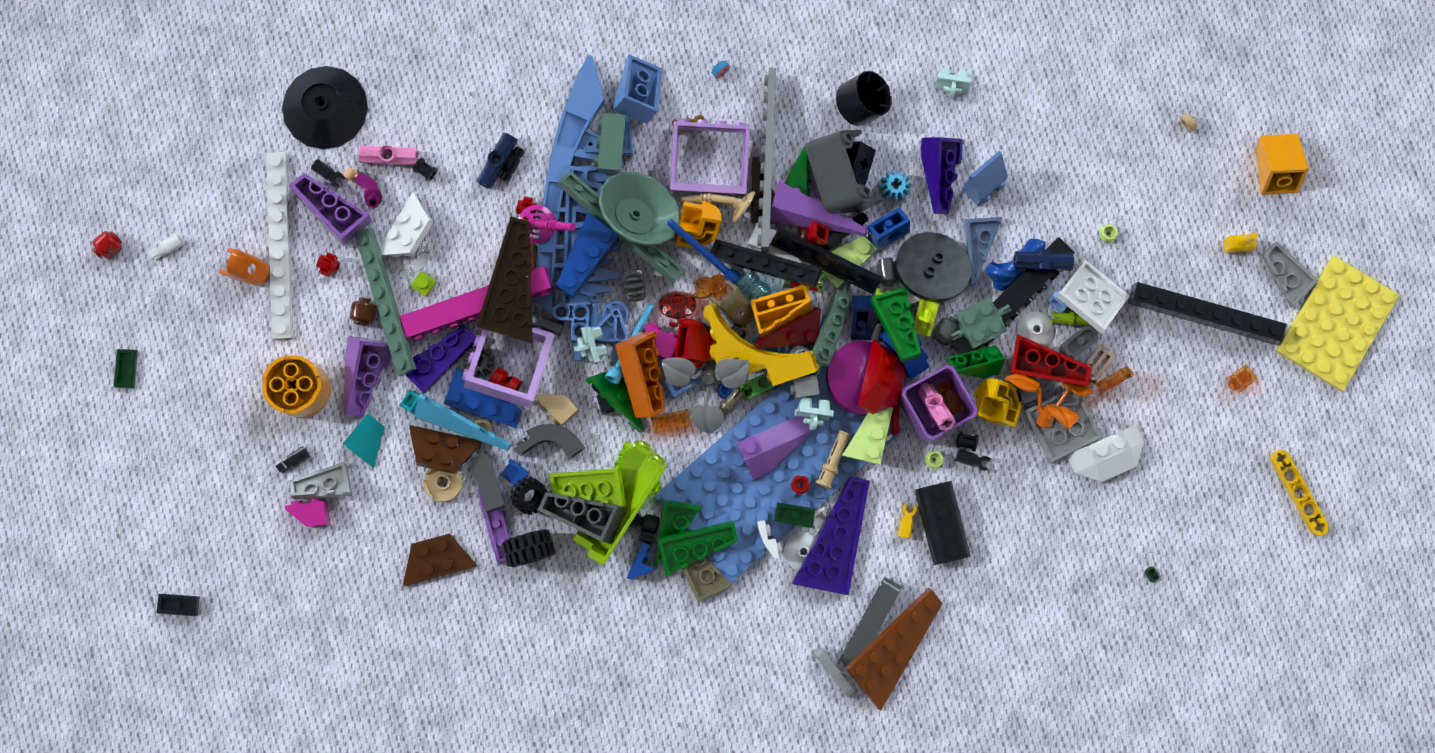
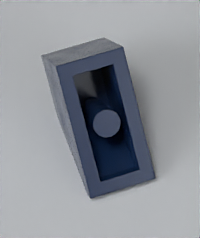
M853 295L851 340H870L873 306L870 302L872 296Z

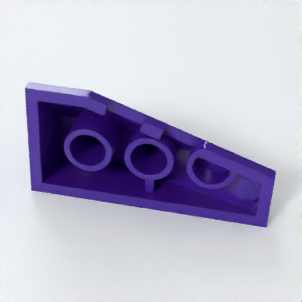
M943 137L921 138V160L934 214H949L954 194L951 185L954 180L957 181L958 174L954 172L956 164H961L963 139Z

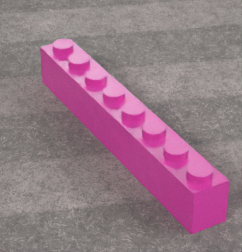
M545 266L531 270L532 298L537 296L539 298L550 295L551 291H554L548 269ZM489 285L401 315L400 319L406 338L419 341L424 339V336L427 334L436 335L442 333V329L448 327L453 329L459 327L462 322L467 321V323L478 320Z

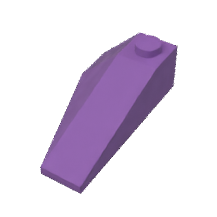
M348 336L345 352V416L363 417L373 397L371 391L374 385H379L382 380L379 376L383 368L387 369L390 364L391 353L387 342Z
M797 416L737 443V447L753 480L771 472L814 431L809 429V424L803 423L806 417Z

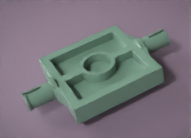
M988 297L955 314L960 330L950 334L951 337L958 334L952 340L955 341L964 336L972 349L1003 334L1008 330L1003 323L1002 316L1012 312L1011 308L1004 311L1010 306L1007 304L998 309L994 306L991 298Z

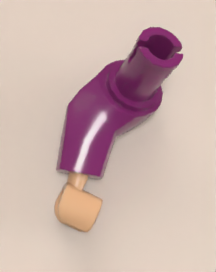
M347 168L343 175L350 181L355 177L354 182L364 190V199L369 208L372 206L371 209L377 208L382 201V194L376 180L363 172L358 174L355 169Z

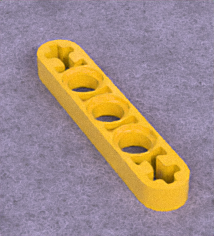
M1285 450L1274 451L1270 456V461L1308 530L1315 536L1325 535L1329 529L1328 523L1290 455ZM1278 455H1279V456H1280V455H1283V456H1284V459H1282V462H1281V461H1280V462H1277V461H1276V459L1278 458ZM1283 464H1284V465H1288V464H1289V466H1290V467H1286V468H1284V469H1282V470L1280 469V467H1284ZM1287 470H1290L1294 473V479L1292 481H1288L1285 478V472ZM1297 487L1302 488L1304 492L1302 498H1297L1294 494ZM1307 504L1313 507L1311 515H1307L1304 512V507ZM1318 516V518L1315 519V521H1309V519ZM1316 523L1322 524L1323 527L1320 528L1321 532L1319 530H1315V527L1317 526Z

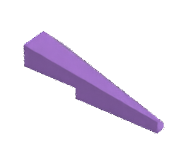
M779 179L771 208L770 222L810 227V223L817 221L830 228V231L866 235L867 225L862 226L854 222L850 216L845 217L840 213H828L821 200L813 196L810 198L801 193L799 188H792L786 185L784 180Z

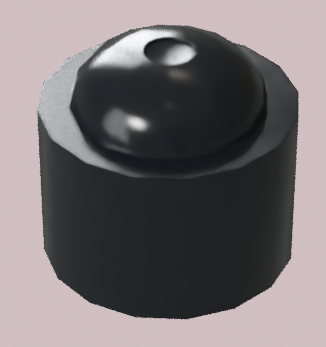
M864 71L839 86L836 92V104L840 114L848 123L854 126H864L885 115L890 110L892 95L888 84L878 73Z

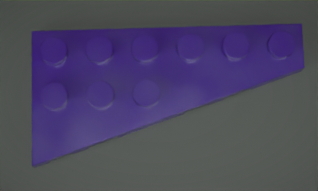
M855 477L848 479L791 584L849 595L869 489V480Z

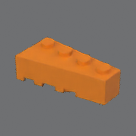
M657 331L640 332L615 345L636 418L653 417L665 410L662 385L659 384L661 370L660 367H657L656 356H659V350L655 348L654 339L657 338Z

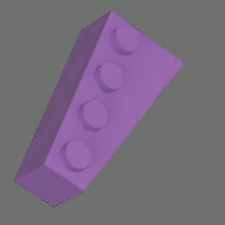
M305 173L289 185L294 195L343 246L372 222L370 214L365 211L363 212L354 204L325 188L324 185Z

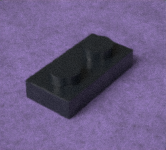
M158 594L156 613L198 616L200 596Z

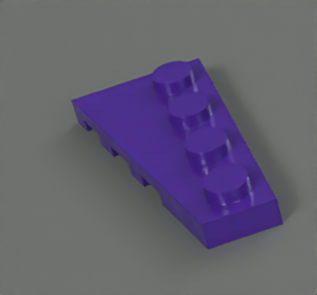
M465 325L445 336L439 343L433 344L423 353L415 355L413 360L416 370L406 374V376L425 394L474 345L476 336Z

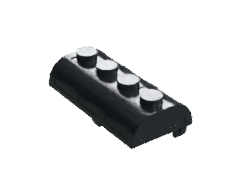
M952 481L915 489L933 566L971 557Z

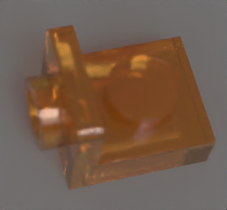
M1247 364L1226 377L1228 386L1237 393L1244 391L1246 387L1258 380Z

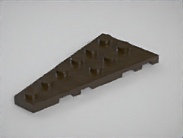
M511 216L476 327L533 344L530 222Z

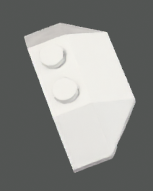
M1135 424L1066 455L1074 473L1103 482L1137 467L1144 441Z

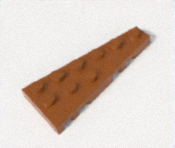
M930 588L920 595L845 667L880 711L943 604Z

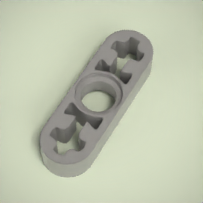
M818 647L813 651L815 657L831 675L847 697L851 696L855 692L853 687L825 651Z

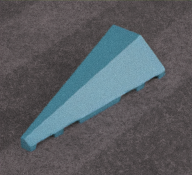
M419 395L414 415L419 420L507 451L510 449L511 443L425 395Z

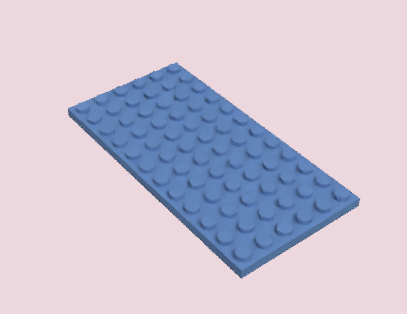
M821 367L817 377L820 394L807 398L812 399L811 408H817L819 400L830 401V410L834 411L833 417H830L829 420H823V426L817 425L816 429L771 472L753 480L737 447V443L797 417L794 414L795 410L799 407L800 399H795L794 395L790 394L789 384H792V380L784 382L655 495V498L662 506L664 505V499L702 505L701 511L697 513L689 527L685 529V532L734 521L738 541L707 555L709 560L730 583L768 551L760 537L757 526L758 521L765 520V524L770 525L771 536H768V540L776 539V543L796 526L774 522L777 502L816 509L868 463L842 456L837 467L838 474L834 476L831 483L832 489H826L815 484V481L819 479L822 472V465L826 464L839 430L851 435L846 444V450L866 417L851 414L834 401L827 387V367ZM890 420V424H889V429H888L887 436H889L890 434H892V433H891V420ZM899 425L900 432H899L898 435H900V434L904 431V430L900 427V425ZM892 434V438L885 442L884 448L898 435ZM795 476H805L808 478L810 488L804 494H796L791 489L792 479Z

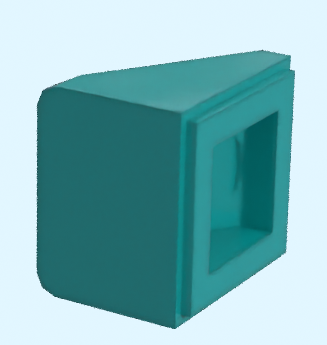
M409 389L399 406L415 415L419 395Z

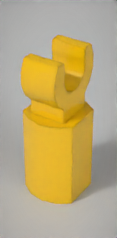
M903 504L902 513L904 516L901 517L897 536L910 539L914 523L912 516L916 514L917 506H913V511L909 513L906 511L907 504Z

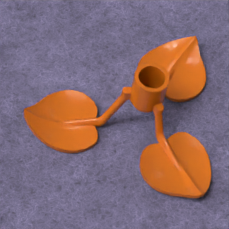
M1012 374L1004 380L1011 382L1024 391H1037L1038 408L1036 411L1039 412L1036 423L1044 428H1050L1054 418H1056L1069 430L1079 420V415L1070 408L1059 406L1071 391L1078 396H1089L1093 392V389L1088 386L1062 382V385L1067 389L1058 403L1041 407L1039 381L1023 374Z

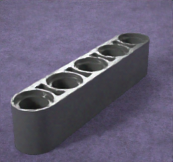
M886 577L883 578L881 586L879 585L871 600L872 603L868 605L862 617L863 619L860 620L853 633L854 636L851 637L844 650V654L841 655L840 662L848 665L875 639L901 591V585Z

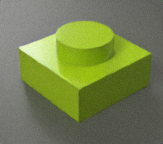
M420 271L410 286L427 297L437 284V281L423 271Z

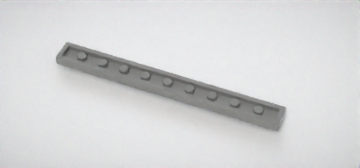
M769 68L768 75L765 74L764 86H768V91L764 92L763 103H767V109H763V121H766V127H762V138H765V145L761 146V156H765V162H761L760 174H764V180H760V192H763V198H759V210H762V216L758 217V228H762L761 235L758 234L757 246H761V252L764 253L769 251L776 68Z

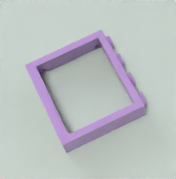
M689 119L674 121L670 192H711L712 194L746 196L750 125L742 122H735L732 125L727 124V121H716V124L708 123V120L701 119L697 120V123L689 122ZM679 130L743 133L740 186L676 183Z
M532 327L533 339L544 344L528 393L526 394L473 377L488 334L487 330L480 329L482 330L481 336H476L473 345L476 346L475 353L471 352L468 363H471L469 369L465 368L462 379L465 380L464 388L531 409L555 334Z

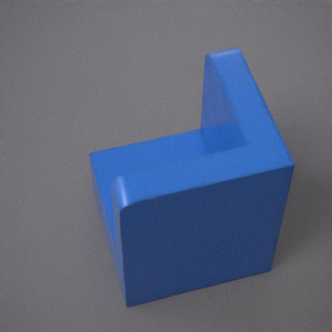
M509 459V464L501 474L511 484L518 485L517 481L519 479L523 481V477H528L530 472L512 459Z

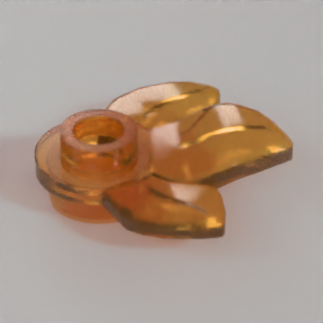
M715 274L711 278L701 277L697 279L695 283L699 289L692 295L693 298L705 299L711 295L719 298L725 295L727 285L724 282V276Z

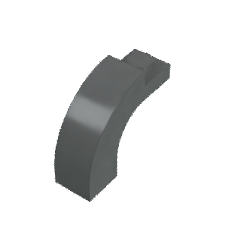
M543 424L530 428L526 431L530 438H523L517 443L515 448L518 455L522 456L540 443L553 442L562 448L569 459L585 449L574 433L562 426Z

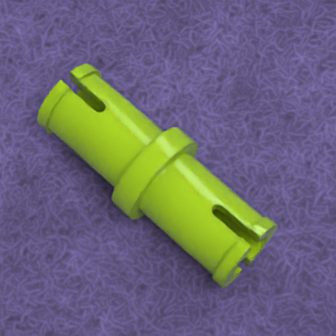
M1052 311L1051 317H1059V319L1051 318V324L1090 326L1088 322L1083 320L1077 313H1074V311H1069V313Z

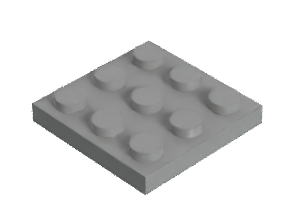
M1065 391L1041 402V407L1049 404L1056 405ZM1072 391L1067 394L1059 406L1070 408L1079 415V420L1069 430L1056 418H1054L1050 428L1039 426L1036 423L1039 412L1036 411L1038 404L1023 411L1050 463L1102 437L1082 397Z

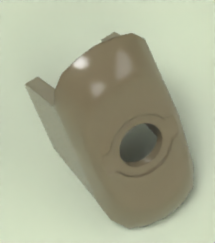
M727 280L726 284L731 292L721 303L712 295L708 298L712 303H716L719 312L731 325L741 328L752 320L753 310L742 291L731 281ZM740 307H744V311L740 315H736L737 310Z

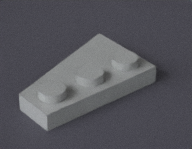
M1277 241L1262 255L1264 262L1291 308L1319 281Z
M345 462L289 480L291 496L294 500L352 496L348 468Z

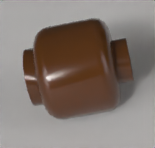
M359 297V301L352 302L349 317L354 321L353 324L369 326V323L374 322L376 305L370 303L371 299Z

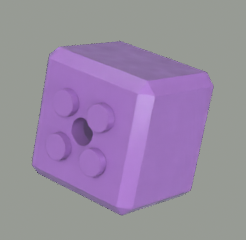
M945 365L901 391L899 403L921 442L930 443L951 431L940 430L934 419L930 417L926 406L917 393L921 384L926 382L933 384L938 394L943 397L945 405L956 422L951 430L968 422L977 414L978 409L953 366Z

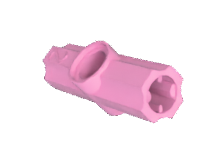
M390 145L382 147L360 146L358 153L359 162L385 164L388 166L394 164L415 165L418 161V149L392 147ZM386 153H393L391 158L384 159Z
M927 382L921 384L917 393L926 406L930 417L934 419L940 430H951L956 422L945 405L943 397L938 394L933 384H928Z

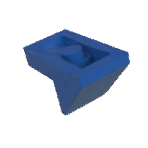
M642 542L628 573V579L631 580L656 570L643 564L644 560L648 561L651 554L650 545Z

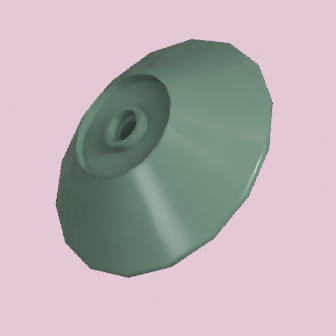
M620 172L609 177L600 189L599 206L603 218L614 232L626 240L643 246L661 245L671 240L676 234L667 225L670 219L680 225L681 213L676 199L663 184L653 177L638 172Z

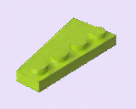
M621 467L550 473L552 493L600 501L606 504H615L621 507L626 506Z

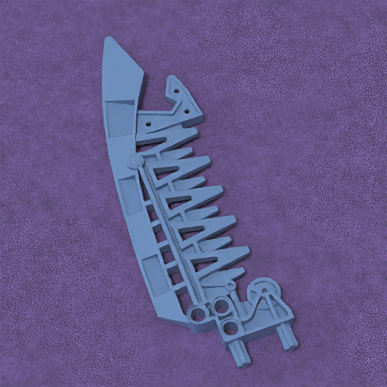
M591 55L586 57L563 110L550 157L543 206L553 213L555 220L560 221V215L565 214V222L576 225L574 231L559 230L554 232L547 241L538 243L536 268L545 266L548 269L554 288H557V282H554L555 269L563 270L584 223H577V215H587L589 213L567 193L566 206L562 208L565 191L557 185L558 181L569 171H572L591 189H596V193L600 195V189L603 186L600 183L606 182L609 177L613 176L597 173L598 167H594V165L572 166L575 158L595 161V155L599 156V148H596L597 137L601 136L588 129L604 106L605 101L594 59ZM626 115L623 156H634L632 129L629 116ZM558 232L565 233L564 245H557ZM617 243L610 252L621 251V244ZM557 251H564V263H556ZM605 258L599 266L611 264L612 260ZM598 267L594 272V276L589 278L573 300L562 292V303L555 305L554 308V291H551L550 295L546 297H534V301L554 316L558 322L572 323L571 341L575 343L574 346L578 345L577 329L585 326L590 328L600 327L603 337L595 339V343L613 344L612 362L618 361L619 358L615 345L629 338L625 327L629 319V310L623 302L615 300L605 305L602 314H597L599 302L597 294L611 292V287L592 283L620 279V272ZM590 305H592V313H591V314H590V311H589V309H588V307H587V306H590ZM560 309L567 310L565 317L557 316ZM578 310H585L586 315L583 318L577 317L576 313ZM574 351V361H585L586 356L582 357L580 351Z

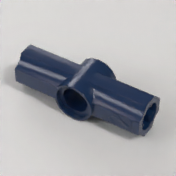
M502 133L495 148L488 154V160L476 180L478 184L487 189H492L518 142L516 138L508 133ZM495 158H501L502 160L499 164L495 165L492 163Z
M1037 250L1035 252L1015 251L1013 265L1014 269H1035L1036 272H1050L1052 270L1072 271L1074 256L1073 253H1052L1051 250Z

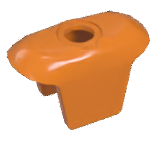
M227 248L226 252L231 253L227 263V271L220 269V274L255 286H261L267 282L270 276V266L267 262L239 249ZM251 263L255 265L253 274L248 273V266Z

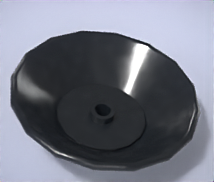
M323 66L311 68L294 79L286 90L282 110L284 123L294 138L309 147L329 149L340 147L356 136L364 125L368 105L366 93L357 78L343 69ZM321 101L325 102L323 106H319Z

